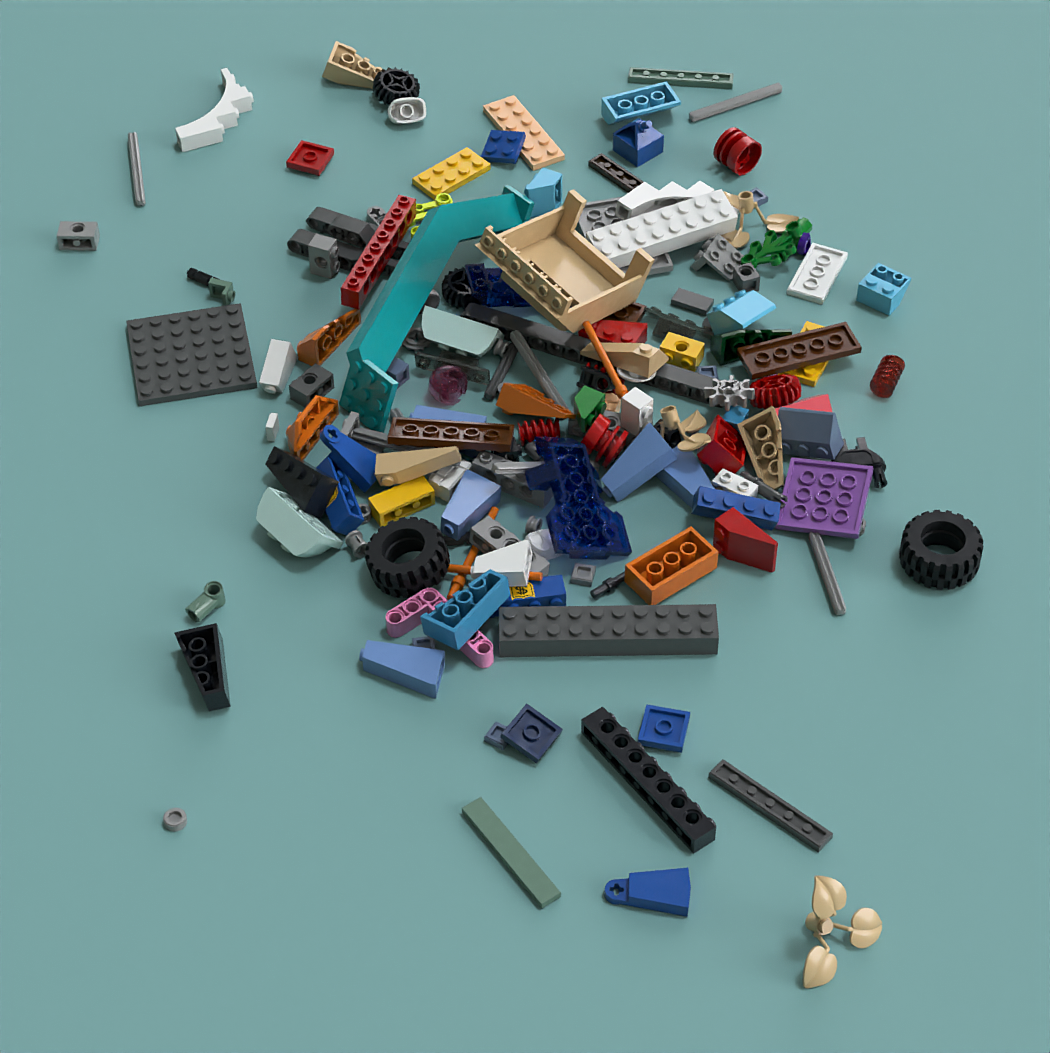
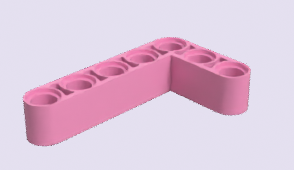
M434 588L423 589L386 613L387 634L394 638L403 636L422 624L420 619L422 614L425 612L431 613L435 610L437 604L440 602L446 603L448 600ZM479 630L460 648L480 668H488L494 662L493 644Z

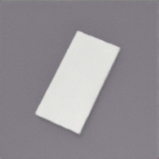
M812 243L787 289V295L823 305L848 257V253Z

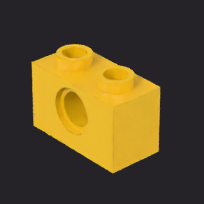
M668 332L660 345V350L669 357L666 363L693 372L696 371V367L700 365L704 358L705 343Z

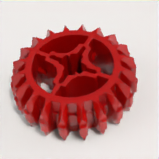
M790 374L762 377V379H757L749 385L750 388L755 389V399L749 400L753 407L759 409H767L771 406L774 408L794 403V401L801 397V383L799 378Z

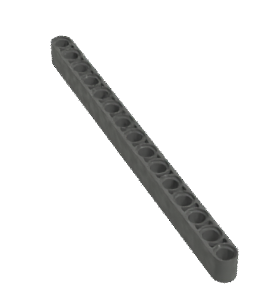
M469 303L460 315V317L498 328L505 335L504 340L512 342L510 333L519 330L532 349L582 365H587L590 362L591 367L598 365V370L604 367L601 361L580 354V351L591 343L588 338L477 303ZM665 363L656 371L654 378L639 383L709 405V398L704 397V387H713L712 379L714 378ZM717 404L714 407L724 408L725 406Z

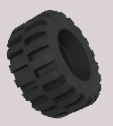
M940 510L926 511L921 513V516L917 515L912 518V521H909L905 526V530H903L899 551L900 564L909 577H913V580L918 584L923 583L924 587H936V590H943V588L950 590L954 589L957 585L961 587L966 582L971 581L979 570L984 547L983 537L979 529L973 526V522L968 518L964 519V516L959 513L956 515L948 510L946 512H940ZM930 545H943L953 549L956 553L943 555L932 552L926 547Z
M402 517L398 521L392 520L385 527L382 525L378 532L371 536V542H368L366 546L365 560L375 585L383 593L391 594V596L397 598L400 596L410 598V596L417 594L423 589L433 588L434 585H438L442 581L441 577H445L448 571L447 568L450 565V555L441 531L434 523L423 518L418 520L417 517H410V519ZM421 552L411 561L394 563L398 557L405 553Z

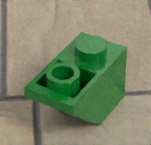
M585 385L574 397V413L576 414L580 430L583 433L592 426L600 413L603 414L607 407L605 394Z

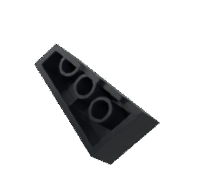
M274 446L265 465L303 512L321 519L339 481L294 454Z
M217 623L174 632L208 710L214 711L231 707L224 644Z

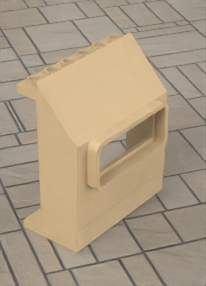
M574 189L568 191L563 206L498 235L492 231L493 227L491 225L485 227L480 242L475 244L477 248L502 269V280L558 330H570L572 333L583 329L582 324L585 321L593 324L621 310L623 307L625 308L633 302L635 303L655 260L642 248H639L635 251L625 274L579 234L575 228L587 200Z

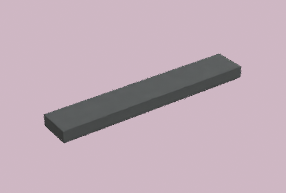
M724 759L709 772L708 778L818 853L833 838V833Z

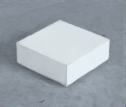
M277 413L269 415L265 427L267 440L275 442L280 428Z

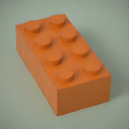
M690 526L625 565L624 582L648 605H656L715 570L718 563V551Z

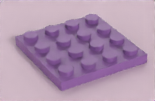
M791 457L782 493L787 496L788 501L785 502L781 499L786 505L780 508L779 522L775 528L803 533L818 532L820 535L858 539L873 475V466Z

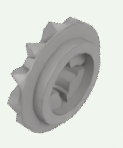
M416 327L409 330L402 342V346L406 347L408 351L412 349L415 352L419 349L424 351V348L430 347L431 341L424 337L422 328Z

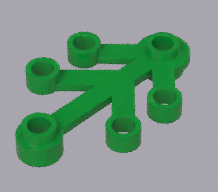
M792 221L787 224V232L778 239L774 230L766 232L763 247L760 241L752 242L750 244V252L741 258V265L750 262L754 268L757 265L771 263L772 266L779 265L782 260L779 254L776 253L785 252L786 255H793L797 251L794 243L780 245L789 238H797L802 234L800 223Z

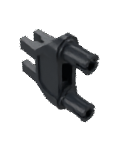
M865 437L856 438L857 446H855V449L848 450L846 440L843 439V447L831 462L873 466L874 486L879 488L880 482L881 488L887 485L884 473L886 470L885 461L877 453L868 449Z

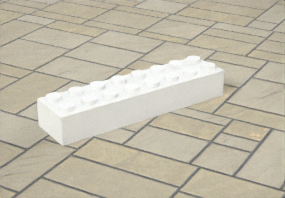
M722 189L586 232L585 239L618 268L630 265L635 251L639 248H642L651 257H655L713 238L718 233L723 235L735 231L738 216Z

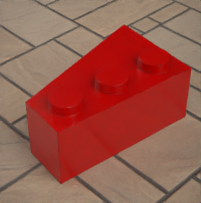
M599 320L591 324L599 341L602 343L645 344L647 341L648 323ZM584 328L578 331V336L589 339Z

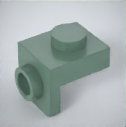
M215 278L210 279L208 282L210 297L222 299L223 306L230 305L235 299L233 283Z

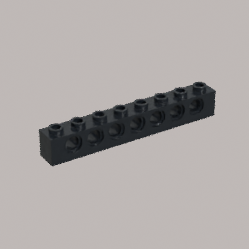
M601 707L581 719V733L693 854L715 840L716 824L713 819L707 817L702 812L700 806L687 796L686 791L682 787H678L671 775L661 769L657 760L645 752L642 744L636 742L631 737L628 729L622 727L611 712L609 713L604 707Z

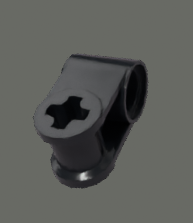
M581 366L582 372L576 386L583 388L585 385L602 393L615 389L608 373L593 367ZM604 379L608 382L607 388L603 386Z

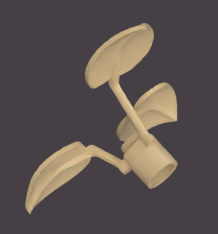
M723 191L731 206L740 210L739 212L741 213L739 229L721 235L736 249L745 246L749 242V233L742 232L744 214L751 213L754 208L763 223L767 225V229L769 231L774 230L775 233H783L787 224L799 219L798 216L772 214L766 220L758 207V203L754 202L752 192L743 191L738 195H733Z
M671 405L660 410L663 420L660 422V435L664 439L665 427L668 430L678 428L684 441L677 445L680 451H693L711 442V437L705 433H696L690 437L685 435L686 432L693 433L706 426V419L698 410L681 423L676 406Z
M814 876L813 912L809 913L806 917L805 925L807 929L814 932L813 936L820 941L823 947L819 945L813 947L806 957L803 970L804 988L817 987L832 980L837 970L836 956L829 953L830 947L821 935L829 934L833 928L851 931L850 943L858 948H866L876 942L882 931V921L879 915L873 909L866 907L858 909L853 914L851 919L852 927L833 923L829 917L836 916V910H840L845 906L847 895L844 886L840 882L827 876Z

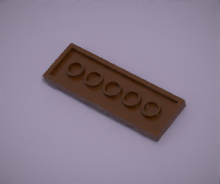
M842 322L737 348V355L751 380L858 354L861 353L862 347L847 322Z
M393 417L387 441L388 444L396 446L413 445L415 447L428 446L435 448L457 446L458 450L474 449L476 451L489 450L503 453L510 452L514 425Z

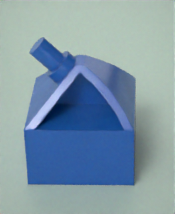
M637 118L613 133V151L636 167L663 153L664 135L652 127L650 120L643 121Z

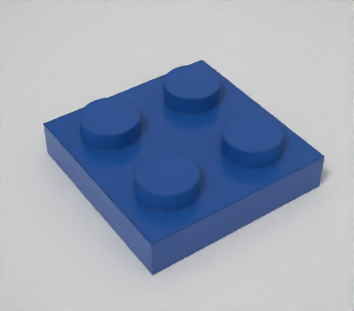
M491 130L481 157L487 162L516 164L526 138L525 132Z
M646 704L638 742L642 746L682 753L690 720V712Z

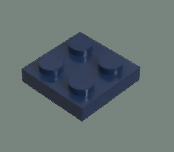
M526 703L502 732L500 738L537 764L563 729Z

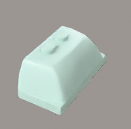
M426 305L422 314L424 337L437 344V347L446 351L452 349L456 351V354L467 357L468 354L481 358L492 349L499 339H504L505 335L498 328Z
M270 487L264 492L258 505L256 520L268 531L267 535L282 543L280 545L281 548L288 553L298 557L310 558L324 553L331 547L339 549L344 543L315 516L303 512L290 494Z

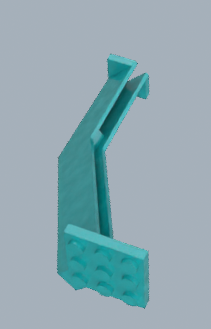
M510 185L504 186L502 195L444 204L428 210L346 352L350 367L339 405L349 413L351 411L359 413V421L370 430L384 433L399 384L386 374V371L457 244L482 237L485 227L490 225L493 227L492 231L497 234L529 221L535 204L532 200Z

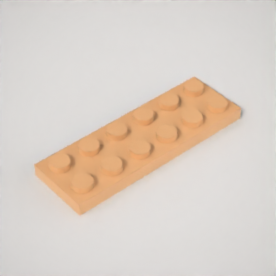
M515 95L483 105V112L498 130L525 132L526 138L519 155L533 171L565 160V154Z

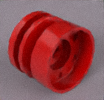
M732 127L719 137L715 144L713 155L717 161L728 166L730 170L741 176L749 173L756 166L762 154V147L760 143L747 136L740 129Z
M600 413L577 449L587 456L596 450L598 453L595 461L598 462L602 455L605 456L606 459L602 466L606 468L616 459L626 444L629 432L624 430L620 437L616 434L620 426H616L611 432L608 430L611 420Z

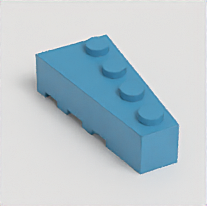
M490 569L468 584L469 587L465 590H458L452 594L453 598L446 603L440 602L437 604L435 610L431 613L425 612L422 614L420 619L424 634L459 650L511 595L508 577Z

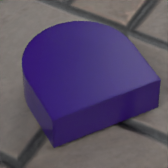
M803 232L798 242L797 253L806 256L811 246L810 233Z

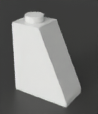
M271 339L259 381L264 391L268 393L283 392L297 362L298 356L290 342Z
M523 540L477 556L474 566H471V578L475 580L491 569L508 577L509 587L527 586L533 555L529 540Z

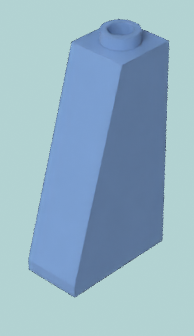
M416 405L414 413L411 412L409 418L487 423V416ZM474 449L459 450L460 453L472 458H476L480 451Z
M651 423L644 427L601 479L605 485L602 489L609 498L613 496L617 502L621 501L677 459L672 448Z
M676 446L672 450L677 459L655 476L692 508L693 497L699 486L715 488L693 452H682Z
M467 469L441 516V533L458 541L490 511L491 507L496 506L500 502L501 486Z
M367 640L365 649L361 648L359 660L363 662V671L431 698H437L445 666L444 650Z

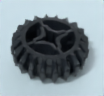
M389 67L387 70L382 69L381 72L377 73L373 81L375 97H378V101H383L384 105H390L393 100L399 98H417L420 93L418 79L414 78V74H409V70L403 71L402 68L400 70L396 67L394 69Z
M462 266L461 269L455 268L454 272L449 271L448 275L444 276L441 284L442 295L445 301L449 302L450 306L455 305L457 309L460 307L465 309L469 303L486 305V301L490 300L493 292L489 274L485 273L484 270H478V267L474 269L470 266L468 268Z

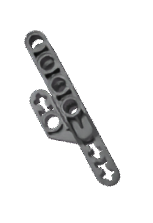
M316 207L306 219L307 224L312 229L360 247L337 241L340 268L350 272L379 227L378 225L323 207ZM298 229L287 242V246L292 252L309 258L308 244L316 233ZM401 240L392 257L400 259L409 243ZM390 258L381 275L390 277L399 261Z

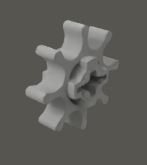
M733 375L729 376L728 381L725 379L718 381L714 378L712 379L713 387H704V397L709 398V406L714 407L720 404L725 406V411H730V406L740 405L742 408H746L747 399H755V389L749 387V379L739 382L734 380Z

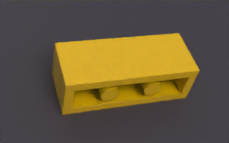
M424 476L393 486L368 498L371 515L380 527L382 525L386 526L392 520L398 521L399 518L407 517L434 505L435 490Z

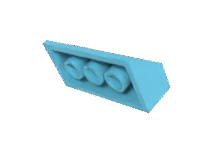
M666 81L603 97L601 115L606 123L611 125L673 109L681 105V101Z

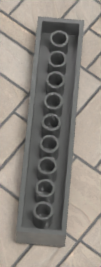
M716 604L499 607L500 657L718 654L719 632Z

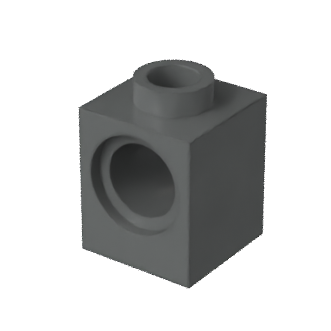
M751 262L733 267L732 281L739 291L744 289L746 292L752 290L759 291L760 275Z

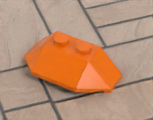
M315 395L304 410L299 412L296 420L286 430L288 446L292 454L302 460L306 458L320 440L321 430L326 425H331L339 415L338 400Z

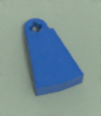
M326 425L320 432V439L331 450L328 456L365 493L377 480L375 476L376 454L340 432L335 426Z
M687 867L629 873V878L614 879L606 884L605 899L614 905L622 904L687 917L691 891L689 869ZM614 889H619V895H614Z

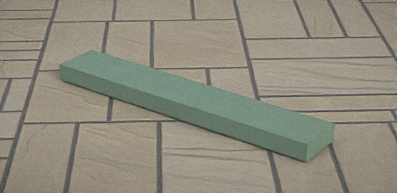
M630 67L628 83L658 84L667 81L672 86L732 89L734 74Z
M482 797L462 807V813L541 909L561 897V892Z

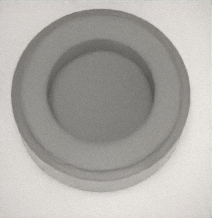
M180 808L169 809L163 816L164 825L170 831L182 830L187 825L185 811Z

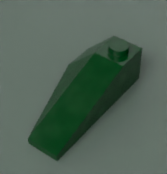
M791 329L731 331L712 336L710 351L718 364L722 366L740 360L737 355V348L792 335Z

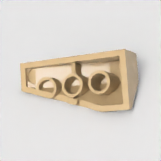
M336 41L322 77L338 84L373 89L375 76L378 72L382 71V68L370 64L368 58L360 57L352 47Z
M592 342L580 351V354L601 361ZM600 342L613 366L646 378L653 375L669 358L660 349L649 344Z
M771 406L742 421L737 426L757 476L765 484L777 490L784 486L781 423L775 408Z
M457 446L376 454L375 476L380 486L402 484L458 463L462 460Z

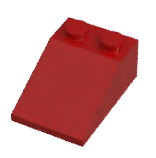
M718 414L706 432L711 437V442L698 448L697 456L701 463L707 464L713 469L716 476L722 469L735 474L744 466L746 446L741 434Z
M734 507L715 519L713 547L718 551V554L723 555L728 560L771 573L775 571L777 541Z

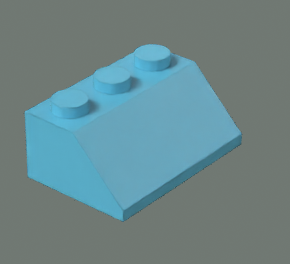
M744 289L734 293L735 297L731 296L724 299V303L714 305L712 307L713 310L706 315L714 335L747 327L776 309V305L756 291L746 292Z

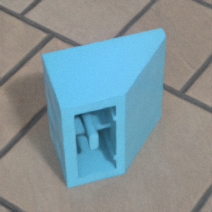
M543 167L539 173L534 175L530 184L526 185L524 194L535 203L530 218L541 216L560 206L562 203L561 173Z
M878 263L858 284L856 301L890 316L899 306L911 282V277Z

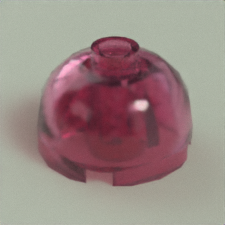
M454 365L440 366L432 372L429 378V392L438 402L445 405H455L461 401L458 398L461 397L462 393H466L467 375L465 372H462L460 367Z

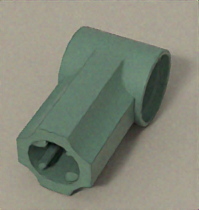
M218 581L206 583L204 592L185 608L186 613L193 621L200 622L213 609L220 608L225 604L226 599L222 584Z

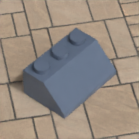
M780 407L778 418L781 423L782 454L835 459L844 442L834 412Z

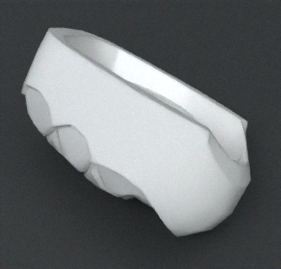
M399 98L393 100L388 108V118L395 124L414 123L426 117V105L421 98Z
M561 528L541 529L529 533L524 539L529 540L532 550L546 560L559 557L569 550V540L565 531Z

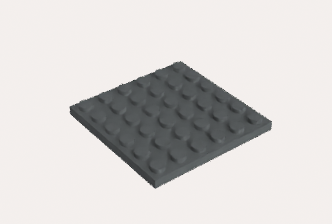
M241 303L126 320L139 406L257 388Z

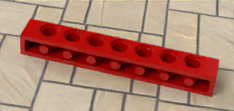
M403 195L397 196L341 286V305L360 309L416 217L415 198Z

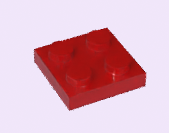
M301 140L286 161L287 168L320 176L333 157L334 148Z

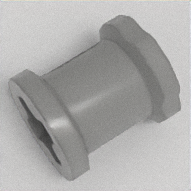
M360 531L350 532L345 537V543L352 548L355 557L363 558L367 543L363 540V535Z

